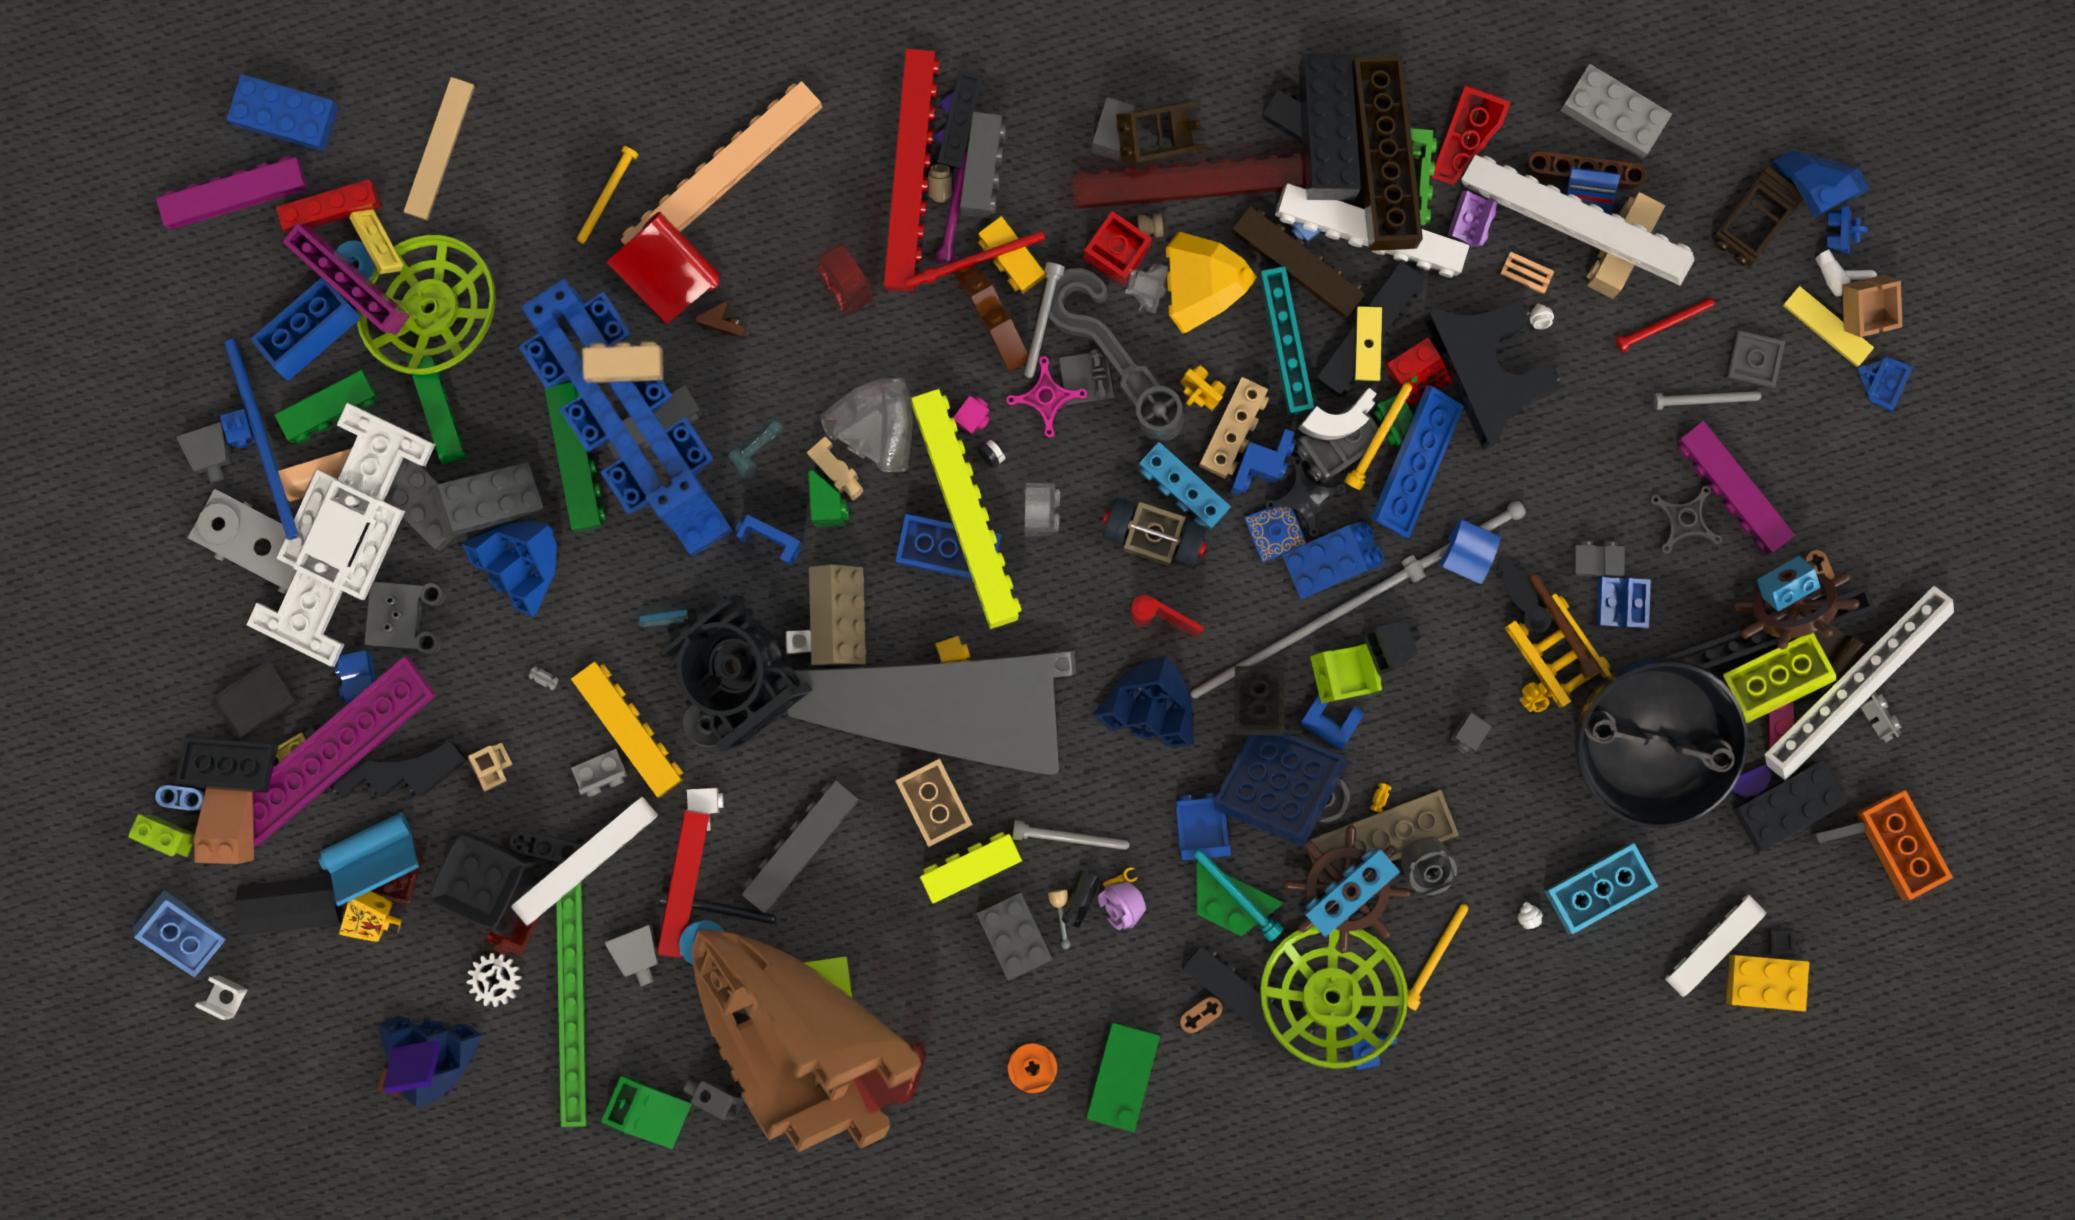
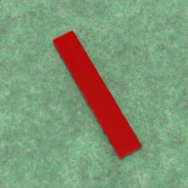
M684 809L656 951L658 955L682 958L679 940L689 923L710 816L709 813Z

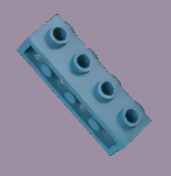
M1160 442L1139 463L1141 468L1139 472L1149 481L1153 478L1159 484L1158 490L1166 497L1170 495L1177 500L1175 505L1185 514L1189 511L1194 515L1195 519L1193 521L1197 525L1205 526L1211 530L1231 508L1228 503Z

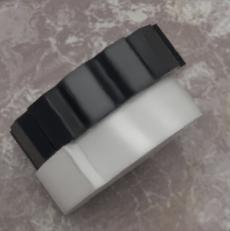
M989 440L987 443L983 442L977 447L980 456L992 468L1005 460V455L992 440Z

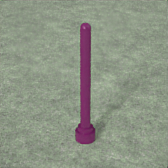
M965 152L962 169H957L943 246H940V249L937 250L935 261L938 263H943V260L947 261L946 264H949L955 260L956 254L952 245L962 197L968 152Z

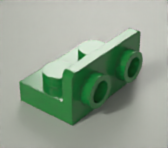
M1397 395L1375 406L1377 410L1374 411V414L1380 425ZM1406 401L1386 435L1391 446L1395 445L1397 449L1401 448L1414 417Z

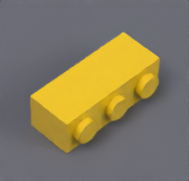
M1002 216L978 233L980 239L978 244L983 251L1019 239ZM1026 247L995 257L992 261L1000 273L1005 271L1009 279L1007 282L1015 292L1019 290L1023 294L1045 278L1043 269Z

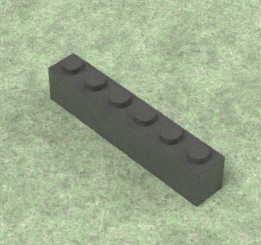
M830 781L820 792L823 796L818 803L813 801L805 810L808 815L801 822L798 819L789 830L792 833L786 841L783 838L773 849L776 851L775 855L771 859L766 858L758 867L761 872L754 879L751 876L742 888L745 891L742 893V896L763 913H767L860 800L838 781H835L833 784Z

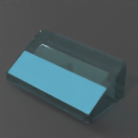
M688 605L640 611L639 626L643 629L688 623L690 621Z

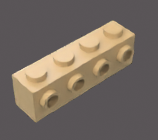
M1241 378L1199 467L1224 479L1227 474L1233 475L1238 464L1234 459L1238 452L1243 454L1248 444V440L1245 439L1248 430L1254 431L1259 421L1255 416L1259 409L1264 410L1270 398L1265 396L1268 391L1267 388L1246 378Z

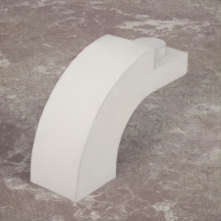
M1368 388L1347 413L1341 415L1328 414L1319 407H1316L1298 427V430L1308 436L1323 440L1346 437L1358 430L1370 419L1365 414L1375 404L1372 399L1376 396V393Z

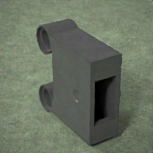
M373 582L369 592L364 645L419 650L428 655L437 653L441 647L440 638L436 634L427 631L419 634L422 601L430 606L441 605L446 597L444 589L434 583L419 586ZM436 588L438 591L437 599L429 601L428 592ZM427 637H432L434 640L432 648L429 650L424 649L423 641Z

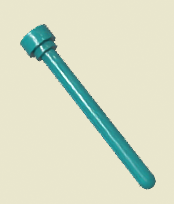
M1202 850L1194 852V857L1262 926L1263 935L1269 941L1274 940L1283 931L1284 928L1277 921L1269 920Z

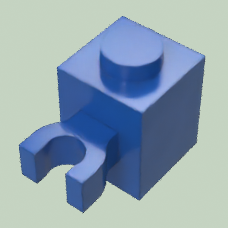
M245 409L220 416L228 444L236 446L237 449L251 445L250 441H254L255 438Z

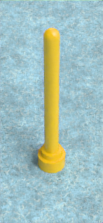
M1405 383L1402 386L1358 467L1347 474L1344 482L1358 490H1361L1366 482L1364 474L1412 390L1411 384Z
M1461 904L1458 907L1411 990H1407V1007L1416 1011L1421 1003L1419 995L1468 912L1466 904Z

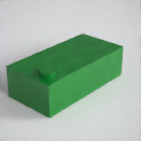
M1111 1022L1086 1119L1135 1132L1160 1039L1159 1034Z

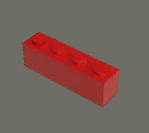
M368 179L276 207L282 230L289 234L297 223L315 228L349 218L352 212L379 209L381 205L375 185Z

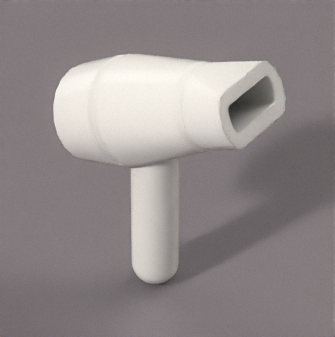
M1830 250L1824 251L1815 258L1827 285L1835 296L1843 295L1842 284L1851 283L1850 280H1866L1877 276L1874 270L1844 271Z

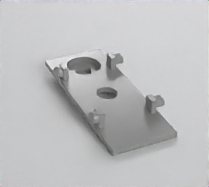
M214 489L188 538L215 552V558L221 561L227 558L280 586L278 591L286 595L297 570L293 569V566L277 559L286 539L283 525L254 510L253 506L247 502L241 503ZM217 517H222L225 520V527L220 531H216L212 527V522ZM259 539H268L271 543L270 552L265 556L258 555L255 552V543Z

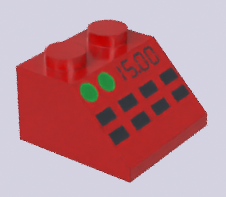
M1426 338L1385 366L1386 371L1399 391L1405 383L1411 384L1412 390L1406 399L1410 407L1420 402L1426 386H1432L1439 390L1451 382L1443 360L1429 338Z

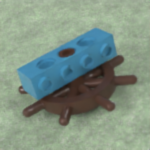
M1349 825L1346 828L1345 847L1335 848L1324 854L1308 839L1304 847L1316 861L1311 866L1306 881L1286 880L1284 882L1285 889L1305 891L1308 904L1305 906L1307 910L1304 914L1307 918L1299 924L1298 930L1301 933H1305L1314 925L1324 937L1328 936L1334 929L1340 930L1339 951L1342 953L1348 951L1349 931H1357L1372 924L1383 938H1389L1391 931L1379 918L1388 904L1389 897L1408 898L1411 895L1410 889L1390 887L1389 881L1400 872L1390 861V858L1397 851L1396 847L1390 845L1384 851L1379 848L1374 851L1371 848L1367 852L1355 848L1356 828L1353 825ZM1344 858L1343 876L1332 865V861ZM1354 858L1362 860L1357 867L1354 866ZM1323 869L1333 879L1332 883L1317 882ZM1372 873H1375V877L1371 881H1365ZM1316 892L1326 893L1319 900L1317 899ZM1372 896H1378L1376 903L1371 909L1366 901ZM1338 904L1337 911L1329 914L1328 912ZM1357 909L1364 915L1361 918L1350 920V916Z

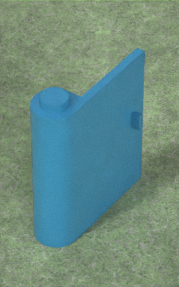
M402 812L321 850V856L318 857L323 870L328 869L331 874L335 901L338 906L419 868L412 831Z

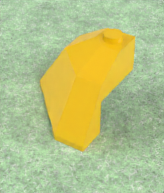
M1178 232L1166 247V258H1170V272H1167L1168 291H1171L1172 305H1169V316L1182 334L1225 311L1247 292L1257 278L1242 257L1221 243Z

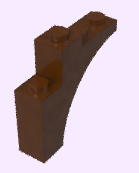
M977 264L952 272L979 316L1009 372L1025 364L1029 357L1010 316L1003 308L992 283L985 273H982Z

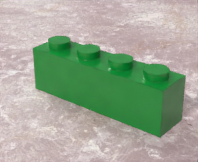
M360 370L275 414V417L287 440L291 443L301 444L310 439V434L316 431L322 433L332 427L331 423L340 419L347 403L362 410H367L375 405L374 401L379 398L367 374Z

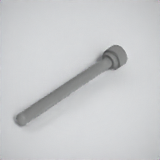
M1046 262L1044 273H1046L1045 278H1047L1025 369V376L1028 378L1034 376L1056 282L1064 274L1065 267L1059 264Z
M1014 821L1012 840L1022 841V838L1033 837L1126 850L1130 846L1127 840L1029 827V824H1024L1025 821Z

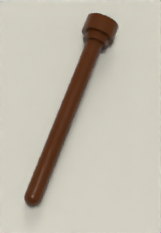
M1532 573L1529 579L1581 663L1579 665L1581 667L1580 672L1586 679L1601 670L1602 668L1598 662H1594L1593 658L1588 657L1539 575Z

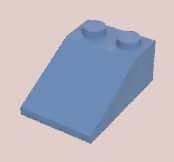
M165 890L162 891L133 927L135 939L194 978L226 940L223 935L186 904Z

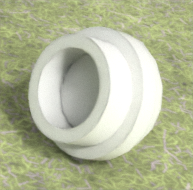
M1536 304L1530 313L1529 320L1534 328L1546 329L1552 325L1554 315L1550 308Z
M1525 902L1518 914L1519 923L1525 929L1535 928L1542 923V911L1536 906Z

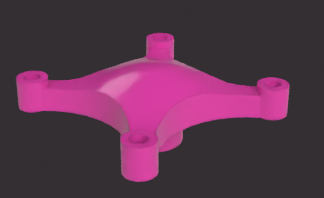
M1043 356L1039 359L1041 375L1035 387L1020 396L1009 395L1006 401L1011 406L1027 404L1037 409L1045 421V435L1048 438H1053L1055 436L1053 420L1059 408L1069 400L1075 398L1086 399L1088 392L1085 389L1071 391L1058 386L1049 373L1048 366L1050 361L1047 357Z

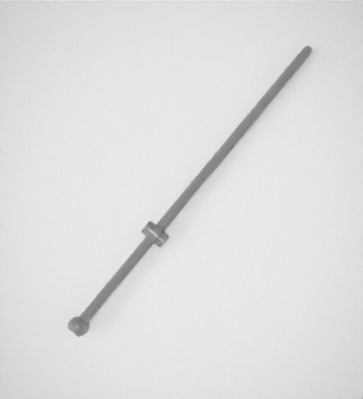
M1513 501L1508 505L1507 511L1479 527L1491 531L1510 519H1522L1526 514V510L1521 502ZM1451 542L1421 560H1416L1414 555L1406 558L1401 562L1404 569L1201 684L1191 691V697L1198 698L1403 580L1411 578L1412 582L1415 583L1426 576L1423 569L1442 559Z

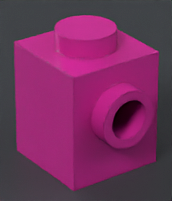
M969 396L953 417L956 425L971 436L974 435L978 428L983 430L990 420L988 417L990 413L989 409H987L988 404L978 396L975 399Z

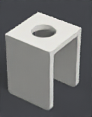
M220 975L210 976L208 981L215 985L207 1001L197 1002L195 1006L222 1020L234 1018L248 989ZM225 989L231 991L234 996L229 1004H224L219 999L221 991Z

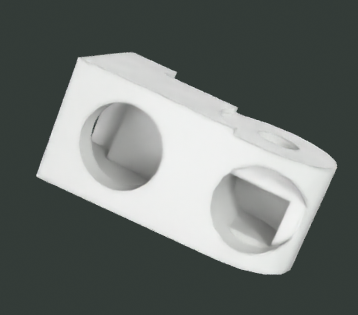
M810 630L786 631V655L811 653Z

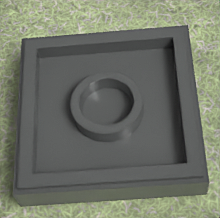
M1736 331L1726 378L1774 389L1776 387L1785 341L1745 331Z

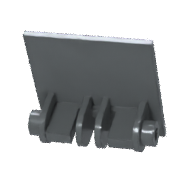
M1092 350L1086 354L1059 358L1064 389L1071 391L1085 389L1088 392L1086 399L1075 398L1067 401L1066 405L1114 398L1109 362L1100 350Z

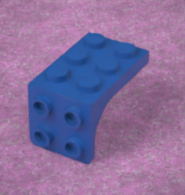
M1363 521L1347 525L1282 555L1301 600L1359 574L1383 566V554L1376 547L1373 540V531L1368 524Z

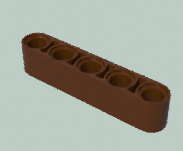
M1535 152L1526 163V171L1532 177L1567 182L1571 167L1580 168L1581 166H1586L1591 170L1599 171L1610 169L1620 174L1618 188L1636 189L1646 178V171L1639 164L1550 152ZM1532 161H1541L1543 169L1538 170L1534 168ZM1563 163L1566 165L1567 172H1559L1556 164ZM1628 173H1636L1639 179L1638 182L1631 181Z

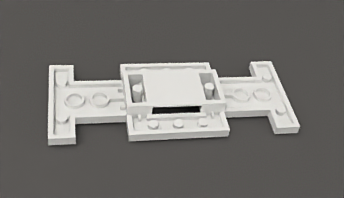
M349 403L346 404L337 426L358 435L339 479L323 471L316 470L294 519L299 537L293 540H287L286 538L277 556L278 560L293 566V569L297 570L282 605L277 612L261 603H256L247 623V626L331 667H335L345 644L324 635V632L341 594L344 591L361 600L366 599L405 513L404 510L384 501L403 458H406L425 467L435 446L434 443ZM369 522L370 525L365 533V536L360 544V547L355 555V558L351 566L349 567L347 565L350 561V558L355 550V547L360 539V536L365 528L366 523Z

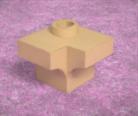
M502 742L494 746L490 745L468 756V761L484 792L507 781L502 770L511 766L512 762Z

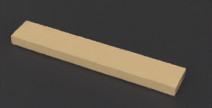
M450 78L404 213L428 221L475 88L474 84Z

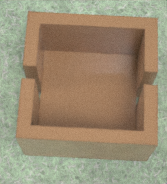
M1881 275L1868 278L1866 282L1859 280L1842 284L1844 331L1858 337H1864L1879 333V330L1885 332L1902 327L1901 280Z

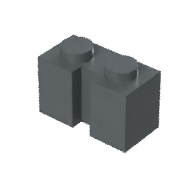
M1579 541V545L1572 547V576H1624L1625 546H1618V542H1603V546H1595L1593 541Z
M1469 713L1463 717L1449 740L1454 742L1452 747L1463 754L1465 752H1474L1478 749L1492 726L1473 713Z

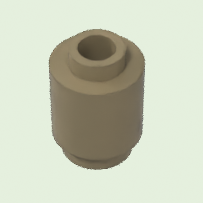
M943 164L933 165L928 173V196L936 202H945L952 197V172L949 166Z

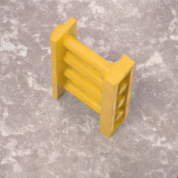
M1555 593L1551 597L1588 657L1593 658L1594 662L1597 661L1602 668L1601 670L1586 679L1582 674H1579L1565 685L1563 683L1559 684L1555 678L1556 672L1577 659L1574 651L1571 650L1552 664H1545L1540 656L1543 655V651L1565 637L1561 630H1557L1538 644H1531L1527 638L1529 630L1526 628L1525 623L1518 624L1514 621L1504 628L1541 682L1551 692L1552 698L1558 707L1561 708L1571 702L1569 699L1570 692L1598 673L1603 678L1610 676L1609 669L1611 667L1603 656L1599 657L1567 610L1569 606L1562 596L1558 597Z

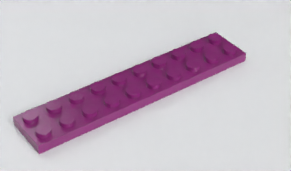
M404 656L278 763L273 768L268 793L252 792L254 846L261 845L437 696L409 656Z

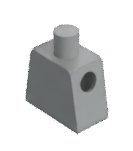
M652 925L605 942L625 977L636 973L641 987L654 982L650 967L660 963L656 953L657 948Z

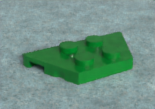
M1197 861V915L1239 936L1244 935L1257 925L1258 922ZM1225 874L1266 917L1282 905L1283 902Z

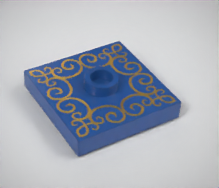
M1276 507L1273 510L1265 509L1244 517L1261 563L1307 544L1295 513L1291 508Z

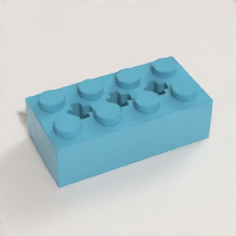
M1629 843L1545 889L1544 892L1567 933L1574 934L1659 886L1636 845ZM1619 872L1626 873L1627 875L1624 877V883L1618 880ZM1598 883L1605 885V888H1603L1604 894L1597 893ZM1577 895L1584 897V899L1581 901V907L1580 905L1575 904Z

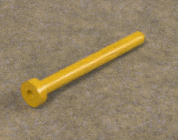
M623 146L621 152L624 154L577 237L578 242L583 244L587 241L631 159L637 158L638 153Z

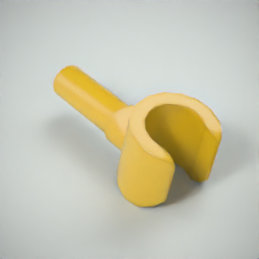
M1127 868L1118 877L1103 882L1104 887L1124 881H1136L1138 877L1131 880L1126 875L1128 871L1134 868Z

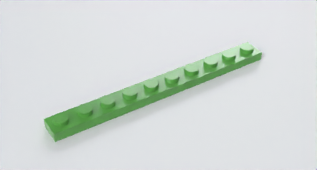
M581 881L556 902L561 1127L587 1126Z

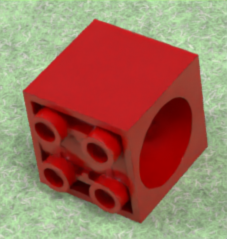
M1111 211L1085 248L1083 260L1123 287L1150 249L1152 238Z

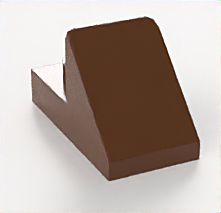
M728 301L697 316L695 321L699 326L744 339L746 329L742 326L741 321L733 318H728V321H725L729 308Z

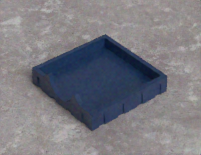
M1257 721L1252 734L1249 735L1241 754L1238 755L1230 774L1227 775L1219 794L1216 795L1213 801L1215 810L1304 847L1347 766L1346 757L1334 754L1328 749L1312 745L1308 741L1296 736H1290L1286 732L1273 727L1270 728L1264 723Z

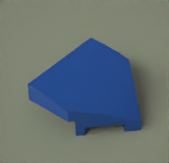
M1888 357L1867 366L1858 367L1857 369L1869 401L1893 412L1913 367Z

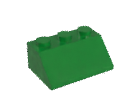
M809 471L811 520L816 528L845 526V520H849V506H847L846 500H842L840 494L817 473Z

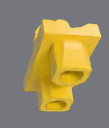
M1201 365L1194 370L1189 369L1180 381V384L1186 388L1183 392L1190 397L1186 402L1189 407L1195 402L1201 408L1205 405L1213 411L1223 398L1222 394L1226 387L1220 381H1215L1211 386L1207 384L1204 379L1208 376V372Z

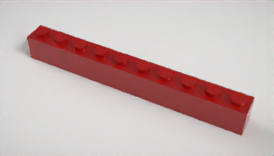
M906 49L884 279L885 290L914 292V286L908 288L905 279L920 274V272L916 271V262H921L922 248H918V239H923L924 224H920L921 215L926 214V201L922 200L923 191H928V177H924L925 168H930L931 153H927V144H932L933 130H929V121H934L935 106H931V99L937 95V83L933 82L934 73H939L940 62L939 59H935V51Z

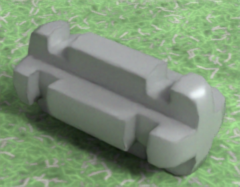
M534 666L529 672L531 680L534 678L535 682L546 688L549 686L550 690H554L559 682L557 677L553 678L552 674L542 669L538 670L537 666Z

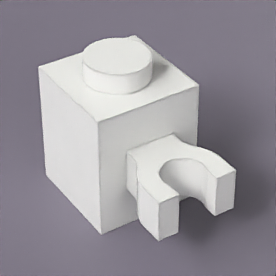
M718 788L687 790L688 810L709 814L720 813L719 808L724 807L723 793H719ZM709 816L707 831H711V829H710V816Z

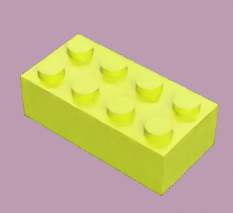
M1812 633L1789 642L1784 650L1777 648L1723 674V678L1727 687L1739 702L1746 723H1749L1836 681V674L1816 636Z
M1001 832L990 838L992 843L982 846L980 842L968 848L969 853L962 857L957 853L945 859L947 864L939 868L937 864H934L924 869V875L920 876L932 904L1021 862V857L1010 834L1005 836Z

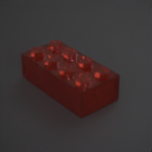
M843 242L817 257L820 264L817 266V269L819 270L821 281L829 293L832 291L834 301L842 313L847 311L850 316L874 300L868 280Z

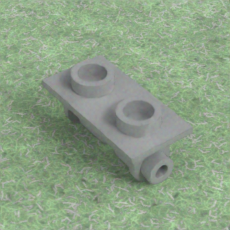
M1874 692L1871 695L1872 699L1868 698L1860 708L1869 721L1878 717L1879 721L1873 723L1872 727L1880 740L1883 739L1886 743L1894 738L1892 736L1893 733L1897 737L1900 736L1901 732L1899 729L1902 726L1895 715L1890 716L1886 709L1889 705L1882 694L1878 696Z

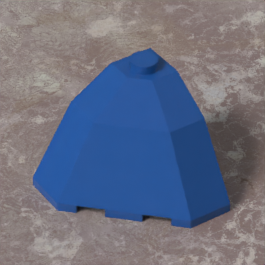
M1792 150L1772 161L1780 176L1786 180L1792 179L1814 218L1870 190L1859 168L1796 150Z
M534 520L507 523L461 543L470 563L476 569L480 568L488 572L490 575L488 581L500 594L504 590L508 593L512 602L511 605L517 611L532 617L537 614L556 569L557 544L553 537V530L549 525Z

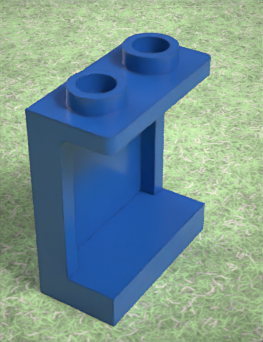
M749 515L745 519L741 518L735 529L737 532L736 537L743 543L746 542L750 532L753 531L785 547L780 559L791 567L794 565L803 547L799 540Z
M1219 793L1204 794L1205 799L1196 800L1195 795L1180 796V801L1175 802L1181 860L1196 859L1194 857L1196 850H1202L1208 858L1231 856L1226 814L1215 810L1213 803L1216 795Z

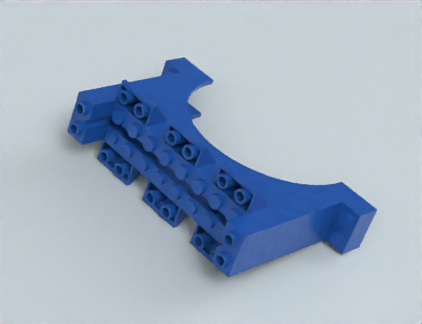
M565 279L521 306L534 327L539 331V334L520 345L519 348L545 388L548 389L571 380L581 395L560 409L587 452L611 442L622 459L601 471V474L627 514L629 515L651 505L658 517L677 534L692 557L731 533L733 529L696 476L714 459L686 417L665 430L655 415L672 398L662 380L609 382V384L671 477L672 485L669 488H665L644 456L645 453L637 445L597 382L587 383L584 380L583 361L562 328L566 327L573 337L578 335L586 348H590V344H605V348L615 347L616 343H623L631 335L605 293L602 292L584 304L574 287H570ZM688 482L689 489L682 491L680 487ZM667 497L668 501L663 505L660 500Z

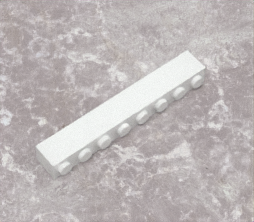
M1288 183L1283 188L1275 212V216L1280 217L1282 222L1288 224L1300 222L1303 223V228L1316 232L1317 228H1319L1321 231L1326 232L1325 235L1329 238H1343L1349 240L1348 243L1350 245L1369 247L1364 209L1338 200H1307L1305 189ZM1422 229L1423 240L1417 249L1372 251L1380 255L1388 253L1393 255V258L1397 261L1405 263L1411 261L1417 263L1416 266L1424 270L1432 268L1438 270L1440 275L1452 278L1453 275L1457 276L1461 273L1470 245Z

